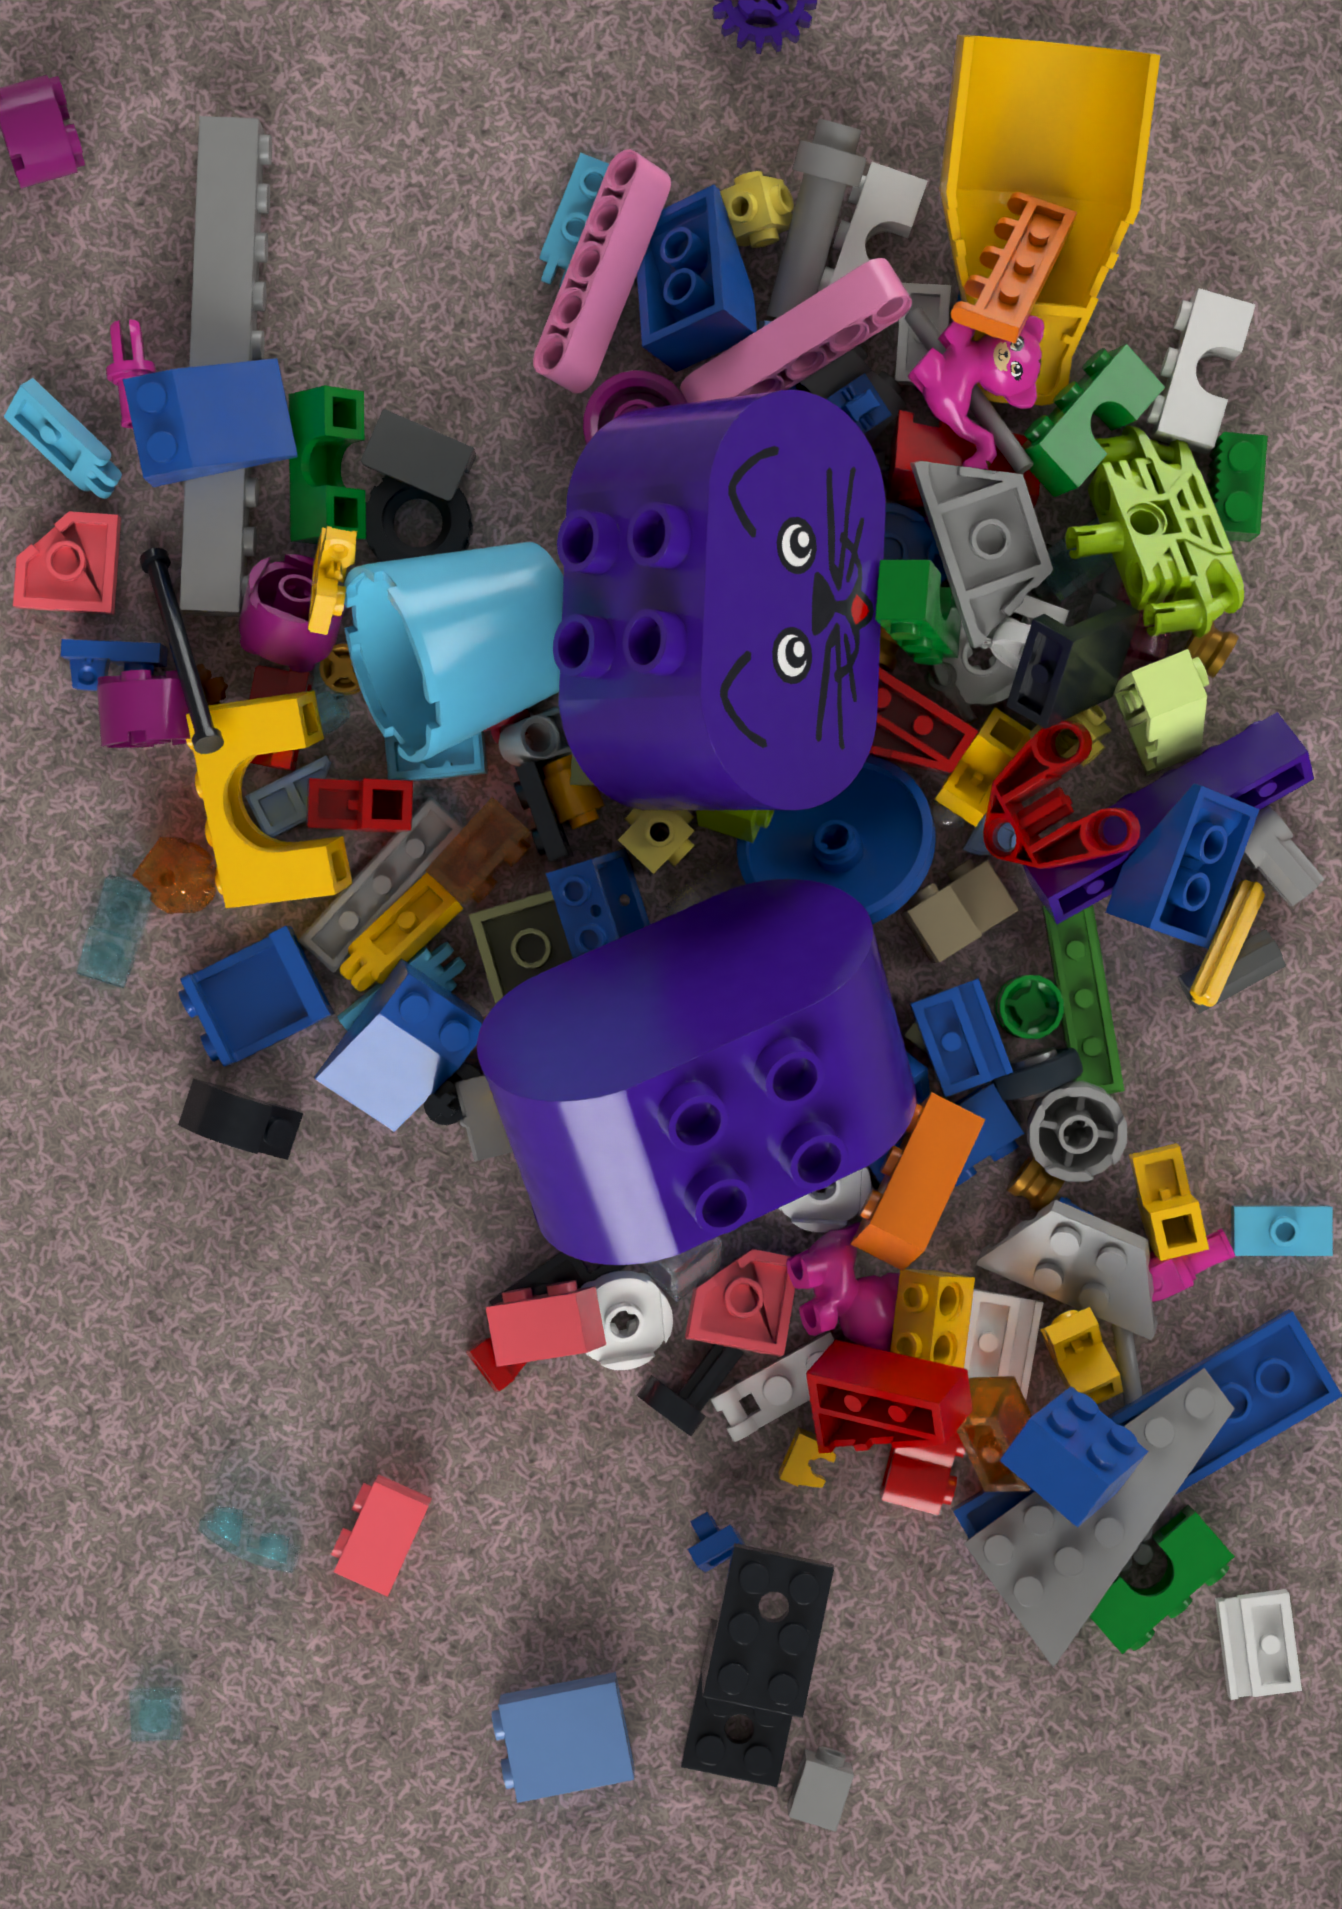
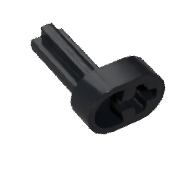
M462 1063L454 1072L463 1080L483 1076L479 1068L471 1063ZM451 1076L434 1093L429 1095L423 1104L425 1113L430 1120L439 1125L455 1124L463 1118L456 1087L450 1079Z
M714 1344L678 1393H675L651 1375L637 1396L686 1434L692 1436L706 1417L701 1410L744 1352L737 1348Z

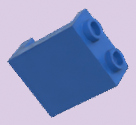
M284 926L268 934L269 937L194 974H188L180 978L184 989L178 992L179 997L191 1018L198 1015L206 1031L200 1038L208 1056L213 1062L220 1059L223 1067L231 1066L335 1014L292 926Z

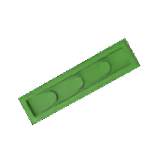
M1091 905L1065 921L1056 924L1045 906H1042L1055 986L1060 990L1064 1000V1015L1061 1022L1066 1048L1076 1049L1083 1066V1073L1072 1081L1083 1080L1103 1088L1108 1094L1123 1092L1125 1089L1094 907Z

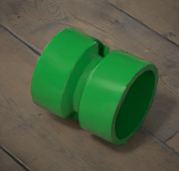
M1019 975L1008 979L999 987L993 1001V1013L997 1023L1006 1033L1017 1038L1039 1039L1049 1035L1059 1026L1064 1015V1000L1060 990L1052 981L1039 975Z

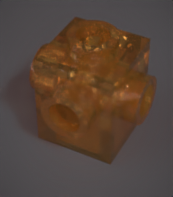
M160 837L132 875L152 893L149 897L150 900L159 909L168 914L199 912L211 903L217 893L215 889L216 867L211 864L214 858L200 845L193 842L188 843L183 838Z

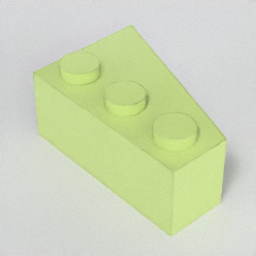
M1188 649L1134 670L1117 682L1114 697L1146 775L1201 754L1207 694L1204 687L1209 685V679L1200 658L1192 659Z

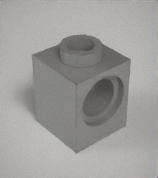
M819 1746L817 1752L804 1749L787 1803L789 1817L831 1831H837L854 1777L852 1764L845 1762L846 1755L823 1746Z

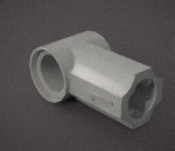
M1266 806L1259 810L1242 860L1251 868H1257L1289 906H1294L1312 893L1324 880V877L1291 840L1293 835L1285 822L1273 809Z

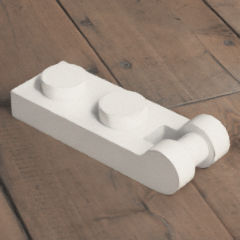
M830 1331L737 1381L710 1398L716 1411H722L730 1426L727 1427V1431L733 1442L749 1436L760 1427L810 1400L806 1372L834 1341ZM752 1393L759 1409L747 1415L739 1400Z

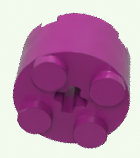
M46 74L0 87V129L20 189L78 173L77 168L85 166L82 147L74 123L64 126L63 121L70 119L65 94L58 76L48 78Z
M285 554L284 561L269 563L271 557L263 559L253 567L249 575L238 625L241 635V647L248 653L258 654L269 661L287 665L293 671L309 672L315 667V663L324 660L330 655L336 644L345 605L341 617L332 615L327 635L310 632L308 630L314 559L297 554Z
M151 670L122 671L121 675L97 678L99 727L102 747H154L157 744L171 743V739L172 745L187 744L186 739H191L186 714L189 711L177 670L166 671L165 675L151 676Z

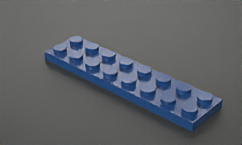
M1288 1309L1107 1417L1117 1425L1125 1426L1201 1369H1206L1235 1409L1177 1490L1176 1495L1341 1398L1342 1394L1294 1312ZM1012 1472L951 1509L970 1539L1032 1494L1034 1490Z

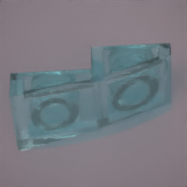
M111 874L105 878L94 923L88 928L76 974L120 988L126 986L151 911L156 888Z
M215 1507L214 1513H206L200 1519L198 1530L222 1549L243 1560L288 1573H293L298 1566L301 1545L289 1544L290 1537L275 1533L260 1534V1540L252 1539L255 1519L243 1518V1510L231 1507Z

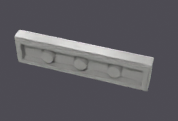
M430 796L412 815L411 831L397 832L352 880L353 884L340 893L298 941L330 971L336 973L342 963L351 956L348 953L351 943L426 872H429L467 829Z

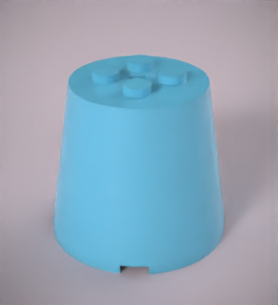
M523 542L369 563L354 567L348 573L344 583L346 587L344 605L347 608L352 607L353 626L344 629L353 669L374 721L385 738L393 735L400 743L398 745V754L402 758L410 762H420L431 758L559 692L560 670L554 660L553 640L555 632L562 621L564 576L553 558L540 545L534 542Z

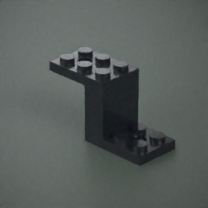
M734 1543L718 1620L711 1619L681 1761L682 1768L778 1787L792 1716L803 1718L834 1572V1564ZM778 1592L784 1595L788 1600V1609L785 1614L774 1619L764 1616L759 1610V1602L765 1594ZM738 1714L750 1718L754 1725L752 1733L742 1740L731 1738L725 1731L727 1720Z

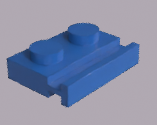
M979 978L909 1003L945 1098L995 1078L1013 1073Z

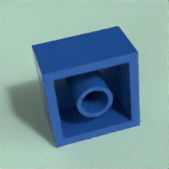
M1070 1386L1028 1420L999 1461L1078 1528L1119 1492L1149 1451L1138 1443L1137 1438L1130 1430L1117 1425L1100 1411L1098 1405L1091 1397L1078 1392Z

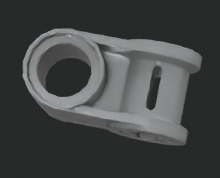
M559 706L517 721L504 728L499 738V750L509 764L518 767L532 761L540 762L554 757L559 759L572 754L563 729ZM525 732L530 734L533 739V750L528 747L525 741Z

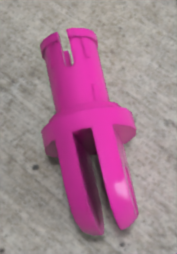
M129 319L133 360H126L120 320L110 325L114 363L106 367L107 379L118 386L122 417L121 426L124 428H133L123 379L156 373L155 364L152 361L145 360L140 323L133 319Z
M1222 1228L1206 1236L1209 1250L1160 1261L1154 1252L1150 1251L1148 1268L1152 1274L1154 1286L1152 1302L1164 1300L1194 1286L1193 1280L1197 1279L1196 1274L1235 1257L1232 1246Z

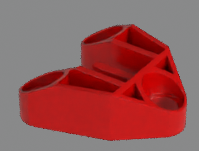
M1062 721L1047 729L1042 728L1026 742L992 783L983 829V841L986 849L992 856L997 859L1044 869L1122 853L1136 845L1140 837L1141 827L1138 818L1133 812L1125 808L1098 810L1078 821L1065 824L1041 839L1039 833L1074 813L1071 806L1073 804L1069 795L1064 794L1061 787H1057L1025 808L1022 805V802L1062 778L1061 775L1088 758L1092 750V738L1084 725L1078 722ZM1065 729L1072 730L1079 740L1076 753L1069 758L1061 756L1055 746L1058 734ZM1112 816L1122 818L1127 827L1125 839L1117 845L1109 843L1103 833L1105 822ZM1005 823H1010L1016 834V845L1012 851L1003 849L997 839L998 831Z

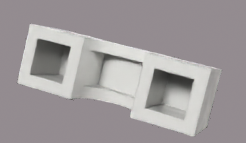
M871 162L867 176L862 175L859 188L854 186L852 188L848 202L857 206L851 223L841 220L832 247L835 250L841 251L835 269L825 267L818 292L862 264L870 261L866 254L865 244L874 235L889 232L906 238L909 237L928 182L927 180Z
M1200 288L1191 297L1190 302L1182 300L1174 323V329L1181 331L1177 348L1169 347L1167 349L1160 371V376L1168 378L1163 396L1158 395L1151 403L1146 423L1154 425L1151 439L1168 444L1178 439L1186 442L1190 450L1206 455L1215 447L1228 399L1212 395L1200 386L1196 376L1197 363L1199 360L1210 356L1234 361L1242 353L1255 304Z

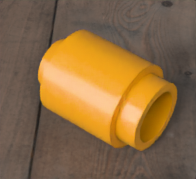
M571 754L551 762L541 769L546 778L543 781L559 824L569 822L572 830L600 819L596 810L605 805L597 787L570 785Z

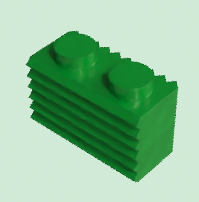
M1223 432L1217 438L1215 447L1212 449L1213 452L1209 455L1213 461L1208 465L1212 471L1207 474L1211 481L1206 485L1210 489L1209 494L1228 540L1251 542V540L1260 535L1268 436Z

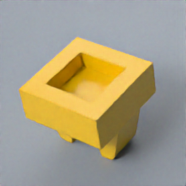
M798 1427L779 1468V1478L797 1487L798 1485L822 1488L826 1482L825 1478L815 1474L808 1463L810 1460L814 1461L818 1458H824L834 1463L836 1454L834 1450L831 1453L819 1454L816 1434Z

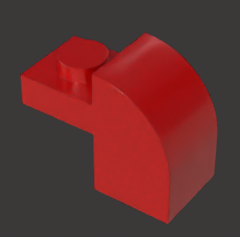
M309 778L307 781L306 828L352 830L356 832L411 831L413 781L369 778L361 780Z

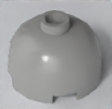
M1083 1080L1070 1081L1056 1087L1045 1096L1039 1097L1034 1101L1027 1117V1141L1035 1160L1051 1176L1067 1182H1088L1094 1179V1175L1105 1171L1112 1163L1115 1165L1120 1160L1127 1144V1122L1117 1101L1103 1088Z

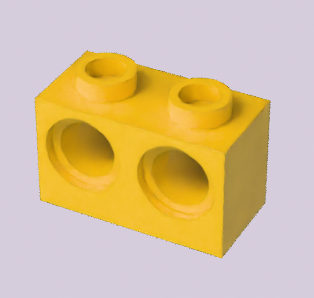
M900 1270L890 1352L964 1368L975 1277L938 1270Z

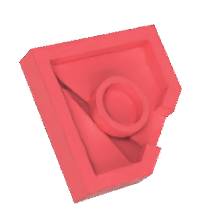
M69 511L54 524L55 527L34 545H29L16 557L13 606L15 608L106 615L115 614L121 517L119 515Z
M751 1249L693 1289L685 1338L768 1355L784 1356L795 1287L790 1280L786 1266L787 1259L791 1256Z

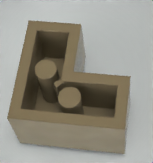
M970 858L946 873L951 880L950 883L940 889L937 888L935 883L929 884L917 891L907 901L910 908L902 912L901 916L931 963H940L980 938L981 934L1019 911L988 860L976 866L973 859Z

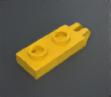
M426 872L351 943L348 948V953L351 956L342 963L339 972L347 980H351V984L359 992L368 989L375 981L383 984L400 959L408 962L460 913L463 907L437 880Z

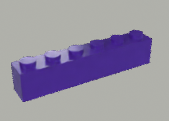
M1278 712L1262 721H1256L1238 735L1220 745L1209 747L1199 757L1177 769L1165 772L1158 780L1135 793L1121 797L1116 804L1108 807L1125 808L1133 812L1138 818L1141 827L1140 837L1136 845L1130 850L1055 868L1039 869L1023 865L1029 884L1056 924H1059L1111 895L1123 864L1194 783L1261 810L1314 780L1308 750ZM1112 816L1105 822L1103 833L1106 840L1113 845H1117L1125 839L1127 827L1122 818Z

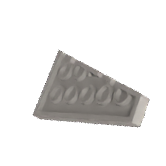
M1205 1368L1123 1426L1130 1430L1137 1438L1138 1443L1149 1452L1119 1492L1078 1528L1034 1491L964 1542V1545L1053 1668L1235 1409Z

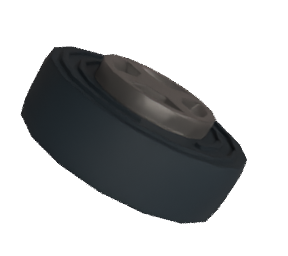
M1048 1047L1009 1061L1013 1073L995 1078L993 1082L1003 1100L1020 1098L1021 1101H1027L1043 1097L1056 1087L1077 1078L1083 1073V1066L1075 1048L1056 1050L1055 1047Z

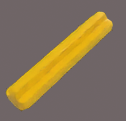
M1246 879L1238 883L1190 988V994L1194 1003L1213 1007L1218 1002L1265 897V893L1262 890L1263 886L1256 881L1251 882Z

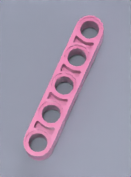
M631 149L618 153L606 170L533 357V366L536 372L574 394L587 390L593 384L599 372L671 187V179L667 172Z
M885 258L872 259L694 370L682 381L680 391L687 403L788 390L898 321L909 311L912 299L889 261Z

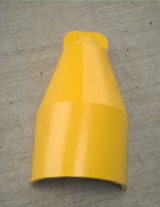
M957 34L939 191L961 301L975 305L978 299L969 296L964 289L967 279L971 275H980L989 279L993 271L983 266L979 260L983 249L986 246L1004 249L1008 242L997 237L994 232L998 220L1002 217H1008L1018 221L1020 215L1012 213L1007 206L1013 193L1021 192L1077 212L1073 228L1030 313V316L1042 319L1045 326L1043 338L1039 343L1042 358L1040 375L1035 382L1037 399L1034 405H1050L1054 403L1053 399L1069 384L1072 357L1099 299L1096 297L1109 269L1113 270L1119 257L1117 251L1129 225L1134 224L1140 211L1160 55L1065 43ZM976 330L971 340L977 341L986 333ZM977 383L988 401L1008 403L1003 396H995L985 390L980 383Z

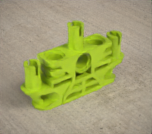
M1126 426L1121 436L1095 439L1107 453L1105 458L1095 468L1097 471L1088 487V493L1100 524L1073 526L1067 529L1066 548L1067 550L1076 548V550H1070L1069 556L1072 559H1079L1091 555L1112 553L1132 607L1137 610H1144L1143 621L1145 627L1155 625L1147 629V633L1150 636L1191 630L1197 638L1203 637L1210 631L1213 621L1220 617L1224 611L1229 614L1235 613L1242 607L1244 583L1232 554L1233 550L1188 444L1177 439L1170 442L1169 446L1161 445L1156 440L1149 439L1143 430L1134 426Z

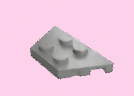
M927 461L912 462L910 465L969 646L972 648L979 647L988 639L987 636L1023 603L1024 597L1033 588H1037L1053 571L1023 474Z
M1054 1200L1039 1210L1034 1219L1024 1220L1012 1228L1007 1238L993 1247L988 1244L982 1248L976 1263L977 1266L1077 1309L1084 1310L1090 1307L1094 1316L1149 1340H1152L1155 1335L1158 1322L1157 1316H1154L1152 1297L1154 1286L1152 1274L1148 1268L1150 1251L1147 1238L1058 1200Z

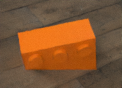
M933 1092L930 1093L921 1105L916 1103L914 1115L906 1129L907 1133L899 1148L896 1146L891 1147L882 1164L880 1172L885 1174L878 1190H871L860 1211L859 1216L863 1217L850 1245L902 1271L914 1262L925 1251L986 1119Z

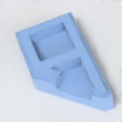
M324 756L245 796L265 834L275 838L306 822L307 781L309 778L326 779L331 764L328 756Z

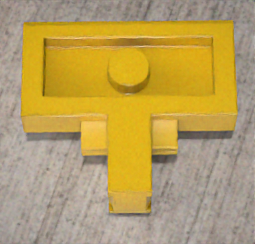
M332 526L322 527L313 562L308 630L310 632L327 635L332 615L340 617L342 615L346 587L339 586L338 582H344L347 567L355 564L356 531L350 532L335 529Z

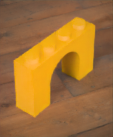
M315 690L208 705L214 727L221 731L224 740L223 746L218 751L210 754H200L194 750L192 737L195 731L190 714H186L191 739H186V742L194 752L197 767L195 786L199 797L203 799L207 815L205 835L209 845L214 849L217 864L215 884L218 892L223 895L225 908L336 895L353 884L343 836L299 842H285L274 839L262 832L253 823L245 809L242 798L243 777L248 765L256 755L303 749L324 739Z

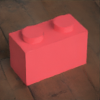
M576 1280L547 1285L548 1294L533 1296L531 1287L503 1292V1302L486 1307L496 1366L583 1354L605 1346L606 1340L596 1287L577 1289Z
M381 1475L377 1476L373 1486L363 1483L351 1509L360 1514L352 1531L346 1528L342 1529L331 1553L332 1556L339 1558L334 1573L388 1597L432 1498Z

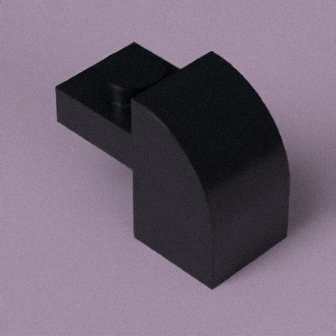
M193 1078L178 1125L202 1137L255 1154L259 1152L288 1160L303 1113L292 1108L252 1098L231 1088Z

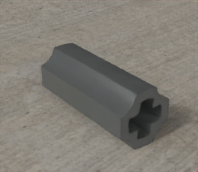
M1266 929L1245 939L1216 1004L1286 967L1278 945ZM1201 964L1177 976L1182 990L1198 1014L1211 1008L1203 1004L1198 1005L1194 1003L1190 994V988Z

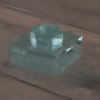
M181 1686L132 1688L129 1692L131 1742L181 1740L183 1737Z

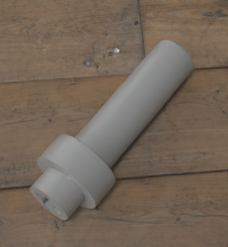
M819 118L812 143L800 140L792 170L803 172L804 175L766 315L778 318L818 293L846 186L850 185L859 188L867 158L855 155L862 130Z

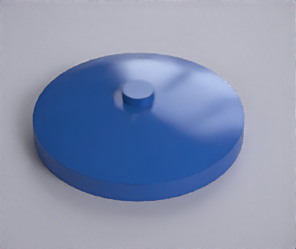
M869 754L856 778L845 790L830 801L803 810H775L767 828L760 827L754 843L737 838L738 865L746 884L772 879H802L836 887L848 893L862 904L868 912L873 925L901 908L923 883L935 853L936 834L934 820L927 799L915 780L897 765Z

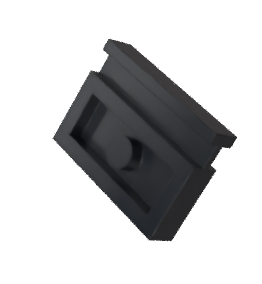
M532 761L515 767L520 781L514 782V787L523 810L530 808L536 827L530 830L539 855H547L549 862L556 863L573 857V853L563 825H560L557 820L556 812L543 780L546 778L541 769L542 767L539 763Z

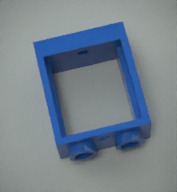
M626 848L546 873L573 959L650 925ZM623 894L630 898V903L626 906L620 901Z

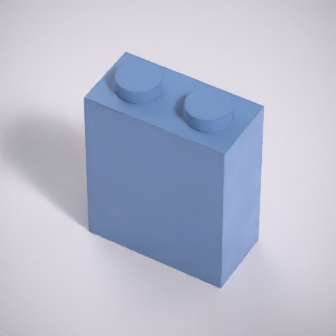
M616 1672L500 1695L499 1710L492 1711V1722L496 1740L505 1739L508 1758L501 1759L502 1774L506 1789H515L517 1803L634 1780L635 1767Z

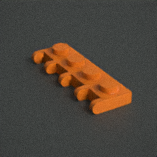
M1021 192L1013 193L1007 203L1008 209L1012 213L1020 215L1019 220L1016 221L1008 217H1002L994 228L997 237L1008 241L1004 249L986 246L980 254L979 260L981 264L993 270L989 279L980 275H971L965 283V292L969 296L978 299L976 304L973 305L959 301L955 303L950 313L953 321L958 324L1015 344L1073 228L1077 214L1076 211Z

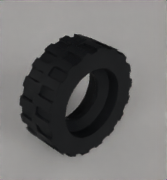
M388 476L383 477V481L371 490V497L366 502V541L380 562L468 549L470 536L473 533L472 513L468 501L459 486L451 502L443 501ZM413 499L427 500L433 503L440 511L442 529L437 539L431 544L423 547H412L402 542L396 535L394 529L395 514L407 501Z

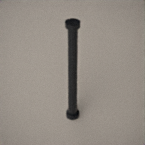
M152 548L142 553L140 564L142 570L149 574L195 731L192 737L194 750L200 754H210L218 751L223 746V736L221 731L214 727L168 572L171 564L169 554L163 548Z

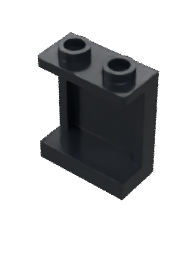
M1100 591L1093 596L1086 620L1071 627L1065 626L1046 614L1033 618L1006 706L1047 729L1112 698L1140 611L1107 592Z

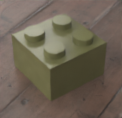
M551 890L469 914L495 1004L524 981L573 959Z

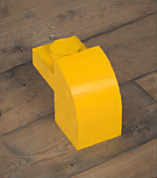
M997 708L992 710L978 730L979 732L953 772L947 776L942 788L934 799L975 827L987 812L993 781L1026 742L1031 739L1028 735L1031 732L1029 729Z
M1175 1143L1129 1154L1138 1193L1136 1200L1149 1244L1158 1259L1163 1261L1209 1250L1199 1201L1190 1192L1181 1147Z
M1090 1307L1080 1311L1070 1310L1057 1316L1051 1325L1040 1329L1046 1347L1066 1389L1072 1386L1078 1392L1091 1397L1096 1404L1124 1392L1120 1373L1102 1342L1099 1323Z

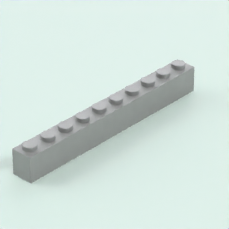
M199 116L189 367L264 359L265 337L264 331L257 330V311L265 312L267 301L266 282L259 281V262L267 263L268 234L261 232V214H269L270 185L262 182L263 165H271L272 137L271 135L264 134L259 118ZM251 467L185 481L180 610L186 615L240 617L249 576H247L248 556H255L257 550L256 527H249L250 507L258 506L259 482L258 478H251Z

